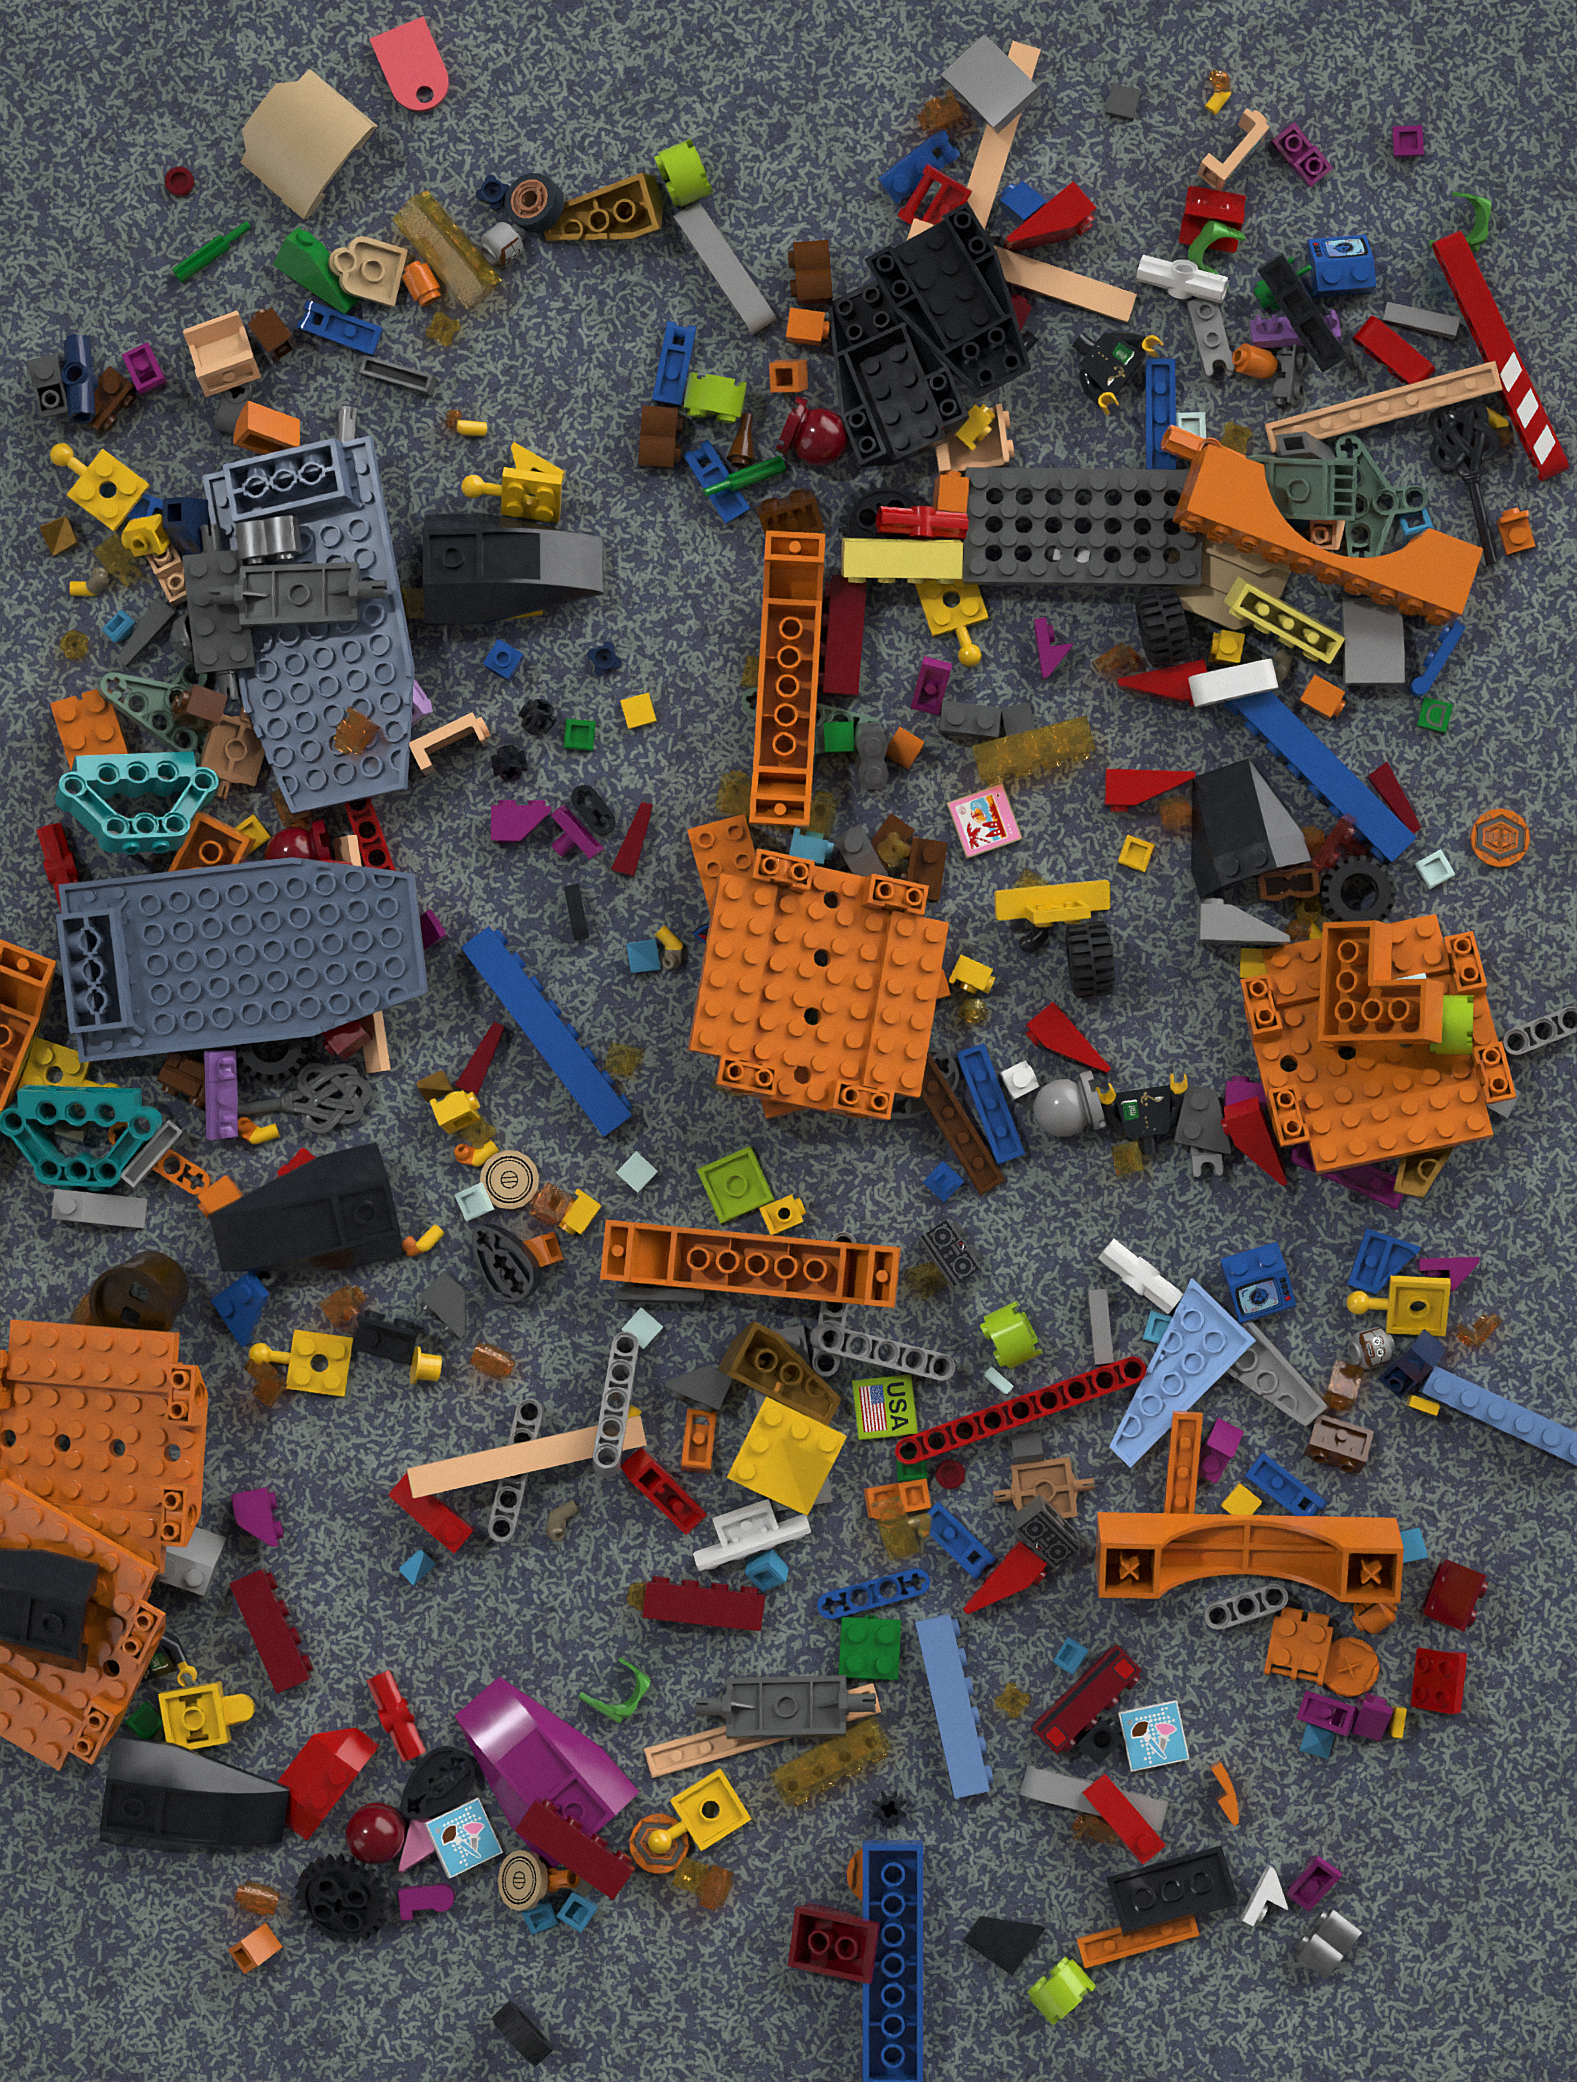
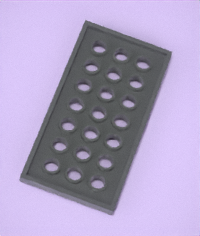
M966 467L965 477L969 478L967 518L969 523L966 538L964 539L963 585L1201 588L1202 533L1198 531L1196 533H1189L1181 529L1178 534L1169 535L1163 528L1166 523L1173 520L1177 506H1168L1164 502V497L1169 493L1181 496L1189 470ZM998 491L1003 495V500L999 504H990L986 499L988 493ZM1022 491L1029 492L1033 499L1027 505L1019 504L1016 501L1018 493ZM1050 492H1058L1063 499L1057 505H1050L1045 500V497ZM1080 492H1087L1091 495L1092 501L1085 506L1079 505L1075 501L1076 495ZM1108 493H1118L1122 498L1121 502L1116 506L1108 505L1104 499ZM1139 493H1146L1151 497V502L1147 506H1139L1134 501L1135 496ZM992 519L999 520L1003 527L999 532L991 533L985 527L988 521ZM1020 520H1028L1032 524V529L1028 533H1020L1015 528L1016 523ZM1056 520L1060 522L1062 529L1056 534L1047 532L1045 525L1048 521ZM1087 521L1091 524L1092 528L1088 533L1080 534L1074 528L1077 522ZM1109 521H1116L1121 525V530L1117 534H1109L1105 531L1104 526ZM1145 521L1150 525L1151 530L1145 535H1140L1135 532L1134 525L1137 522ZM990 548H997L1002 552V557L995 562L989 561L985 557L986 551ZM1026 548L1031 552L1032 556L1028 561L1020 562L1015 558L1017 550ZM1056 548L1060 551L1062 556L1057 562H1049L1044 557L1045 552L1049 549ZM1080 548H1085L1089 550L1091 558L1085 563L1078 562L1074 558L1075 552ZM1114 549L1120 553L1121 558L1116 563H1109L1104 559V553ZM1138 550H1146L1151 558L1146 563H1138L1133 555ZM1174 550L1179 553L1180 560L1177 563L1169 564L1163 558L1164 553Z

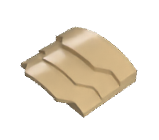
M309 69L298 81L276 83L259 104L242 129L246 152L240 163L255 174L262 183L282 199L281 201L302 219H308L326 195L322 193L352 151L363 147L377 128V125Z
M1202 533L1201 588H1163H1173L1177 592L1183 610L1211 620L1233 631L1248 625H1254L1255 622L1247 617L1242 621L1228 612L1230 607L1223 602L1237 577L1240 576L1280 599L1291 573L1289 566L1280 562L1278 564L1265 562L1261 559V555L1253 552L1251 554L1239 552L1234 549L1235 545L1227 542L1222 544L1212 542L1206 538V534ZM1172 550L1167 563H1177L1180 560L1179 553Z

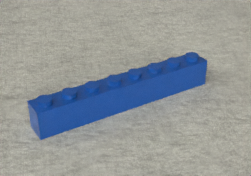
M1271 691L1223 703L1224 708L1231 715L1236 717L1239 714L1246 721L1244 727L1253 737L1256 738L1260 735L1267 742L1264 747L1274 758L1277 759L1281 756L1288 763L1285 768L1295 779L1298 780L1302 777L1309 784L1306 788L1307 791L1318 801L1322 798L1330 806L1327 809L1328 812L1337 821L1340 822L1343 819L1351 827L1348 831L1358 842L1361 843L1364 840L1372 848L1369 852L1379 863L1382 864L1385 861L1389 865L1417 838Z
M488 926L464 944L461 949L605 1138L633 1117L629 1111L634 1107L624 1094L619 1097L611 1088L616 1083L607 1071L604 1070L602 1073L598 1071L594 1065L598 1059L588 1046L584 1049L580 1047L576 1041L580 1036L570 1023L564 1026L558 1018L562 1014L561 1010L552 999L546 1002L540 994L545 989L536 977L532 976L530 979L522 970L526 967V964L517 952L512 955L505 947L509 942L499 928L493 932L490 926Z

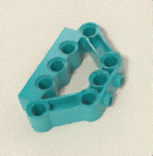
M193 751L75 756L71 772L65 773L59 780L55 802L61 810L70 812L97 838V843L102 850L109 853H124L126 855L149 851L159 854L177 850L183 846L197 812H200L204 806L212 802L219 779L212 769L196 767ZM160 776H165L170 780L162 779ZM131 777H135V778L139 779L140 781H135V780L131 779ZM102 778L108 779V780H110V782H105V781H103V780H101V779H102ZM197 785H202L206 789L199 788ZM67 790H72L77 794H71ZM174 791H184L172 810L165 814L164 817H155L150 813L143 812L137 814L134 818H125L117 814L103 800L119 793H123L130 798H137L145 792H153L158 796L166 797L170 796ZM168 828H173L178 832H172ZM142 829L147 831L148 833H142L139 830ZM109 831H115L118 833V835H114Z
M24 1085L17 1091L18 1102L13 1103L0 1114L1 1132L13 1139L34 1167V1173L38 1181L47 1185H58V1189L72 1190L76 1186H87V1190L101 1191L105 1187L117 1184L121 1180V1173L126 1169L129 1162L145 1141L152 1138L160 1130L163 1122L158 1110L154 1107L142 1106V1088ZM46 1103H51L55 1106L56 1115H51L47 1112L45 1108ZM75 1104H80L84 1107L86 1111L85 1116H80L76 1113ZM104 1105H110L114 1109L115 1117H109L105 1114ZM12 1113L17 1114L21 1118L22 1124L20 1126L12 1122ZM139 1118H145L149 1121L150 1130H145L139 1125ZM35 1119L44 1125H52L58 1120H66L73 1126H81L87 1121H95L103 1127H110L116 1122H128V1127L109 1153L103 1158H95L88 1152H80L74 1157H66L57 1150ZM47 1161L56 1164L57 1173H52L48 1170ZM76 1162L85 1165L87 1174H81L77 1171ZM105 1163L112 1164L115 1167L116 1175L107 1173Z

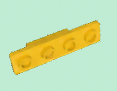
M1095 880L996 890L994 892L995 918L999 921L1026 918L1035 924L1036 927L1053 926V922L1064 921L1065 924H1079L1082 922L1081 919L1091 918V911L1110 909V882L1108 880Z

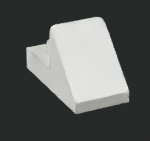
M1268 1864L1240 1917L1242 1921L1251 1926H1254L1256 1920L1259 1922L1263 1920L1268 1910V1906L1265 1904L1267 1900L1288 1910L1276 1871Z

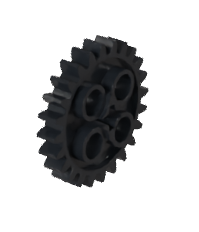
M882 480L881 488L878 489L873 482H870L869 492L860 487V498L852 494L850 496V500L854 505L843 506V509L849 514L848 516L839 517V520L846 523V526L839 528L838 533L846 534L847 537L845 538L887 539L885 533H877L876 522L871 526H864L859 521V515L864 511H869L876 517L878 513L877 503H880L882 506H888L892 502H897L903 508H910L913 506H925L927 502L917 503L918 491L911 496L907 494L909 485H906L902 490H898V481H894L892 487L888 488L886 481ZM890 534L892 539H896L897 534Z
M341 1853L336 1860L331 1854H328L325 1860L319 1856L315 1863L310 1862L298 1878L299 1881L295 1886L298 1890L295 1899L301 1901L297 1908L299 1910H306L303 1919L313 1920L311 1924L312 1929L318 1926L321 1927V1936L329 1932L331 1933L332 1941L337 1936H341L345 1944L349 1937L355 1943H358L361 1937L367 1941L371 1934L377 1935L388 1919L387 1916L391 1911L388 1907L391 1898L386 1897L389 1888L380 1887L384 1880L383 1877H373L376 1869L365 1870L366 1863L355 1864L354 1856L349 1861H345Z

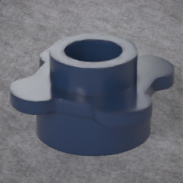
M488 175L485 177V182L482 184L481 189L476 191V198L479 201L488 203L491 209L498 210L501 208V202L510 186L502 184L494 175ZM491 190H495L496 194L491 195Z
M604 642L603 646L596 649L591 648L587 653L588 659L592 660L595 666L594 672L599 676L605 675L606 671L612 668L618 669L621 666L622 661L616 656L614 652L615 646L612 642ZM603 656L607 657L606 661H602Z

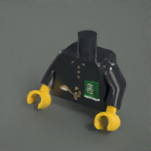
M1121 331L1104 332L1097 342H1094L1082 332L1072 347L1085 356L1078 366L1080 370L1078 378L1085 396L1099 405L1104 414L1109 415L1110 411L1107 405L1114 403L1116 406H1119L1116 395L1145 360L1147 354L1143 351L1156 358L1158 354L1152 348L1157 344L1163 346V342L1155 335L1146 337L1136 333Z
M1171 1074L1169 1076L1170 1085L1115 1093L1111 1083H1108L1109 1091L1105 1094H1101L1099 1088L1096 1087L1095 1092H1098L1105 1121L1117 1135L1125 1136L1126 1140L1139 1138L1141 1155L1159 1153L1156 1135L1168 1134L1169 1129L1175 1127L1178 1122L1185 1090L1188 1087L1186 1074H1184V1080L1180 1083L1174 1082V1074Z
M167 1631L164 1632L140 1683L177 1671V1665L180 1669L177 1680L181 1686H186L183 1673H189L195 1682L197 1671L194 1667L187 1665L186 1661L188 1658L177 1636ZM108 1660L109 1670L112 1673L119 1674L120 1667L118 1663L114 1660Z

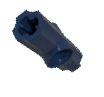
M72 334L63 341L65 366L61 371V379L66 384L68 419L72 423L87 424L96 417L94 392L98 387V379L93 374L91 339L87 335Z

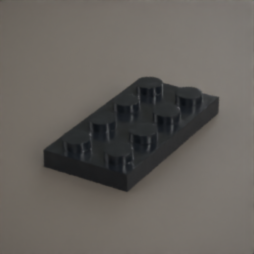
M1221 1845L1107 1877V1883L1123 1937L1239 1904Z

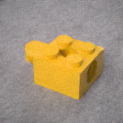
M221 1681L162 1691L158 1694L166 1742L175 1743L188 1749L228 1743L232 1740L229 1725L245 1723L253 1717L255 1712L254 1701L249 1695L236 1694L224 1697Z

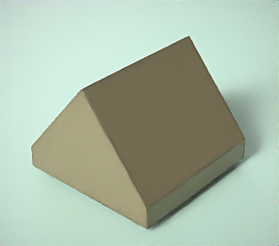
M60 1120L55 1129V1136L59 1139L85 1145L92 1121H87L81 1126H73L66 1120Z

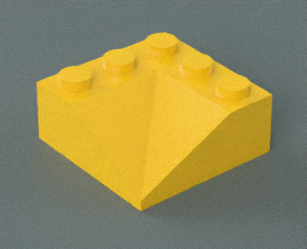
M766 1396L726 1478L808 1516L847 1435Z

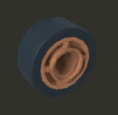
M528 173L520 176L511 184L506 193L505 208L507 215L515 224L528 232L540 233L550 229L563 212L564 198L562 191L557 184L540 173Z

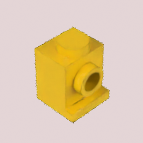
M974 404L967 411L969 419L955 434L972 451L976 448L973 441L976 438L979 441L983 440L992 430L989 424L996 416L984 404L980 408Z
M161 514L130 520L123 530L121 537L124 548L126 550L131 549L134 557L157 553V555L163 554L171 542L163 529Z
M1221 630L1220 633H1213L1208 662L1238 666L1240 664L1245 634Z
M960 955L948 983L953 985L956 980L961 982L959 988L975 995L978 990L988 994L995 977L990 976L993 971L992 968Z
M462 1090L448 1094L440 1102L435 1098L430 1100L439 1126L449 1135L481 1120L477 1111L480 1108V1104L473 1092L466 1094Z
M579 1188L574 1192L579 1197L576 1201L571 1198L561 1211L565 1216L558 1225L572 1236L575 1232L582 1235L602 1208V1205Z
M792 1194L759 1208L770 1235L804 1222L802 1216L807 1214L801 1199L797 1198L794 1200ZM781 1208H787L790 1211L788 1219L784 1220L779 1217L778 1212Z

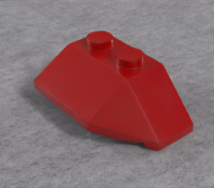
M357 1727L313 1734L277 1781V1783L290 1787L285 1825L308 1841L380 1745Z

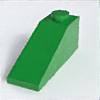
M298 227L285 238L272 265L345 315L360 299L346 294L341 289L339 277L330 270L328 263L330 254L325 246L315 239L311 233Z

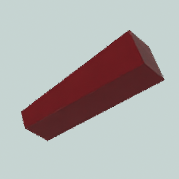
M1388 761L1367 776V779L1394 815L1413 834L1422 828Z
M641 801L611 871L635 877L653 804Z
M496 1022L492 1023L456 1082L455 1087L470 1093L473 1092L475 1095L479 1094L505 1026Z

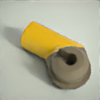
M97 567L93 569V577L88 581H70V596L98 595L109 583V578H107L108 571L105 568Z
M664 925L655 936L665 946L662 965L664 968L672 970L678 968L682 962L683 944Z

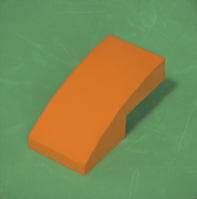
M926 1478L863 1489L868 1518L931 1508Z
M1218 1760L1209 1767L1225 1792L1215 1799L1231 1824L1235 1826L1239 1823L1235 1791L1225 1768Z

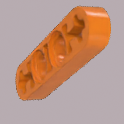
M116 1122L109 1127L108 1139L110 1143L115 1145L117 1142V1135L114 1133L115 1129H123L124 1126L127 1128V1122ZM169 1149L152 1169L194 1195L201 1194L211 1185V1178L204 1169L172 1149ZM170 1157H175L180 1162V1169L175 1174H168L164 1169V1163ZM186 1165L191 1166V1169L188 1170L189 1174L198 1176L201 1173L203 1175L202 1181L205 1183L203 1187L197 1186L195 1190L192 1189V1181L186 1177L183 1178L182 1183L178 1181V1178L185 1172Z

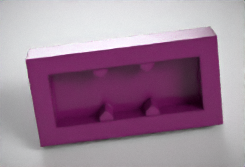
M566 805L559 807L551 814L552 818L565 831L552 843L553 849L561 857H565L576 845L589 859L597 857L605 849Z

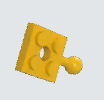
M65 443L54 445L50 451V459L55 465L60 467L68 466L80 476L66 494L67 497L113 532L118 529L150 487L149 483L103 448L88 467L74 457L72 448ZM105 483L116 485V494L111 498L101 496L100 490Z
M504 467L502 485L484 483L482 478L477 475H469L462 481V492L468 498H478L482 494L501 497V515L559 523L562 475ZM527 494H533V495H536V497H532V496H529V495H527Z
M963 564L962 579H954L953 584L936 583V578H925V583L914 584L932 638L956 631L961 646L958 652V659L962 665L974 667L980 662L982 654L979 647L971 643L967 627L989 620L978 585H963ZM950 592L957 594L960 598L959 604L953 608L947 607L943 603L944 595Z
M36 1037L18 1090L24 1085L120 1088V1086L112 1082L101 1085L86 1080L92 1061L79 1063L78 1051ZM58 1066L63 1072V1077L60 1082L53 1084L48 1079V1071L52 1067Z
M1390 1275L1388 1298H1369L1366 1293L1355 1291L1348 1296L1346 1305L1348 1310L1356 1315L1364 1314L1368 1309L1387 1310L1385 1329L1386 1333L1418 1335L1425 1329L1432 1336H1446L1451 1282L1450 1278ZM1415 1301H1422L1426 1304V1307L1423 1310L1415 1311L1410 1308V1305Z
M294 1329L291 1353L272 1351L267 1344L256 1343L250 1348L248 1356L251 1363L256 1366H265L269 1362L288 1364L286 1389L345 1397L353 1337ZM317 1354L324 1355L328 1360V1367L322 1372L315 1371L311 1367V1359Z
M718 1768L669 1799L682 1821L667 1831H653L648 1837V1846L654 1853H665L670 1849L672 1840L688 1831L700 1851H703L752 1819L721 1768ZM707 1801H715L718 1804L719 1812L714 1818H706L702 1813V1807Z

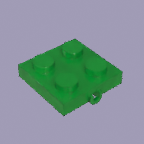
M865 1615V1618L842 1616L840 1623L838 1675H846L847 1678H862L861 1681H874V1679L898 1680L901 1620L877 1618V1615Z

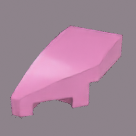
M421 1818L411 1820L398 1873L403 1874L407 1869L421 1861L427 1860L434 1853L435 1849L424 1826V1823L432 1819Z

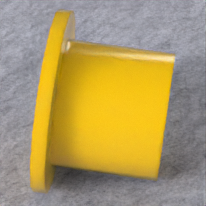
M416 1346L410 1367V1384L415 1385L417 1379L437 1382L441 1373V1356L421 1353V1348Z

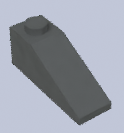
M860 824L834 839L853 874L867 877L873 873L889 877Z

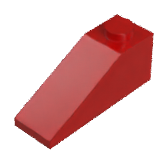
M1204 659L1119 678L1116 681V686L1120 689L1178 703L1188 702L1189 706H1194L1188 678L1207 673Z
M1106 769L1104 777V807H1110V812L1127 813L1128 808H1134L1192 781L1195 778V771Z
M1054 1002L1050 1003L1025 1025L1028 1029L1025 1035L1036 1047L1041 1044L1047 1050L1105 1074L1111 1070V1067Z
M1258 1096L1225 1106V1118L1221 1119L1225 1136L1231 1135L1234 1145L1280 1185L1288 1184L1283 1161Z
M642 1446L620 1466L628 1479L685 1535L707 1516V1513Z
M407 1472L388 1494L425 1530L454 1554L475 1530L474 1527L434 1494L413 1498Z
M1018 1540L964 1605L962 1610L969 1614L1028 1588L1032 1582L1038 1585L1047 1574V1571L1044 1569L1047 1563Z
M1105 1773L1081 1792L1138 1863L1144 1865L1166 1846Z

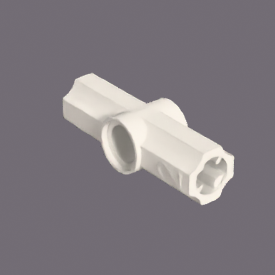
M1143 255L1140 260L1136 276L1139 282L1168 289L1167 292L1175 298L1187 299L1195 296L1221 304L1225 298L1229 283L1228 277L1199 270L1197 265L1189 260L1169 262Z
M1115 1239L1109 1243L1098 1257L1103 1264L1122 1277L1121 1280L1126 1285L1132 1287L1140 1296L1144 1295L1167 1314L1170 1313L1184 1295L1169 1281L1159 1275L1160 1272L1140 1256L1139 1258L1136 1257Z

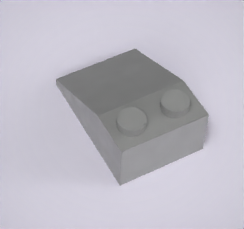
M1206 899L1204 904H1200L1197 907L1196 943L1283 946L1290 942L1289 935L1231 904H1224V899Z

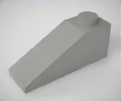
M54 1189L51 1219L145 1228L148 1199Z

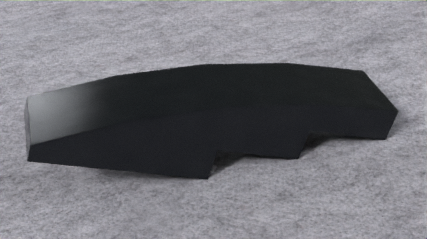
M1283 252L1257 268L1259 274L1273 293L1274 299L1290 321V325L1322 373L1348 357Z

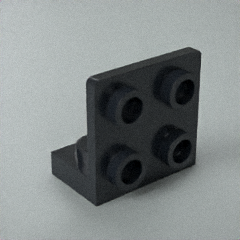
M366 1310L365 1315H357L356 1320L359 1321L352 1349L410 1364L419 1333L418 1329L413 1328L414 1322L395 1318L394 1323L385 1321V1314Z

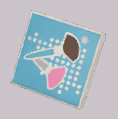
M1177 1700L1118 1712L1131 1772L1189 1760Z
M475 1798L424 1823L447 1878H452L503 1853L479 1798Z

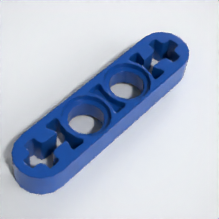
M920 1568L904 1570L826 1592L819 1597L817 1609L824 1618H839L921 1595L928 1590L930 1578L927 1572ZM917 1573L919 1577L925 1578V1582L921 1583V1589L916 1590L914 1586L905 1587L908 1593L901 1595V1585L897 1577L903 1576V1582L912 1580V1574ZM885 1581H891L896 1585V1594L891 1598H885L879 1592L880 1585ZM856 1589H863L868 1595L867 1602L862 1606L854 1605L850 1600L851 1593ZM846 1592V1602L850 1610L844 1611V1604L835 1607V1613L830 1614L827 1609H822V1605L826 1603L825 1598L831 1597L833 1601L842 1600L839 1594Z

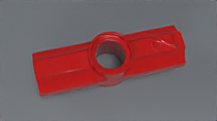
M880 506L876 516L877 533L908 535L910 539L945 538L964 540L969 523L967 513L936 511V508L929 506H913L910 508Z
M59 822L36 829L45 858L43 861L45 872L50 885L54 887L56 899L61 910L58 885L78 883L80 872L76 870L74 861H76L73 852H70L64 827Z
M390 1669L367 1679L366 1682L378 1706L377 1713L386 1733L391 1735L402 1762L425 1753V1746L414 1724L415 1717L413 1713L410 1714L407 1707L409 1704L406 1698L402 1697Z

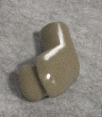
M1281 649L1273 656V660L1278 664L1274 668L1278 684L1287 677L1294 662L1292 655H1289L1285 649Z
M573 1499L549 1513L546 1534L552 1541L558 1542L564 1538L566 1520L580 1512Z

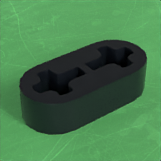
M580 785L576 787L571 794V802L574 808L596 834L607 835L611 833L615 828L616 818L609 807L591 786ZM580 791H583L585 794L588 792L592 793L589 799L594 807L591 810L584 803L577 804ZM596 810L601 816L605 817L608 815L610 817L607 829H604L602 826L599 828L595 827L598 821L593 813Z
M579 883L564 886L574 940L588 939L589 933Z

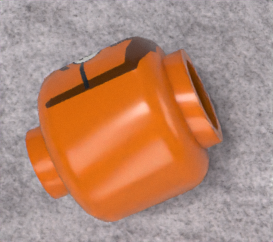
M1354 1603L1353 1611L1355 1615L1352 1617V1620L1361 1632L1366 1630L1375 1635L1395 1622V1612L1398 1611L1395 1603Z

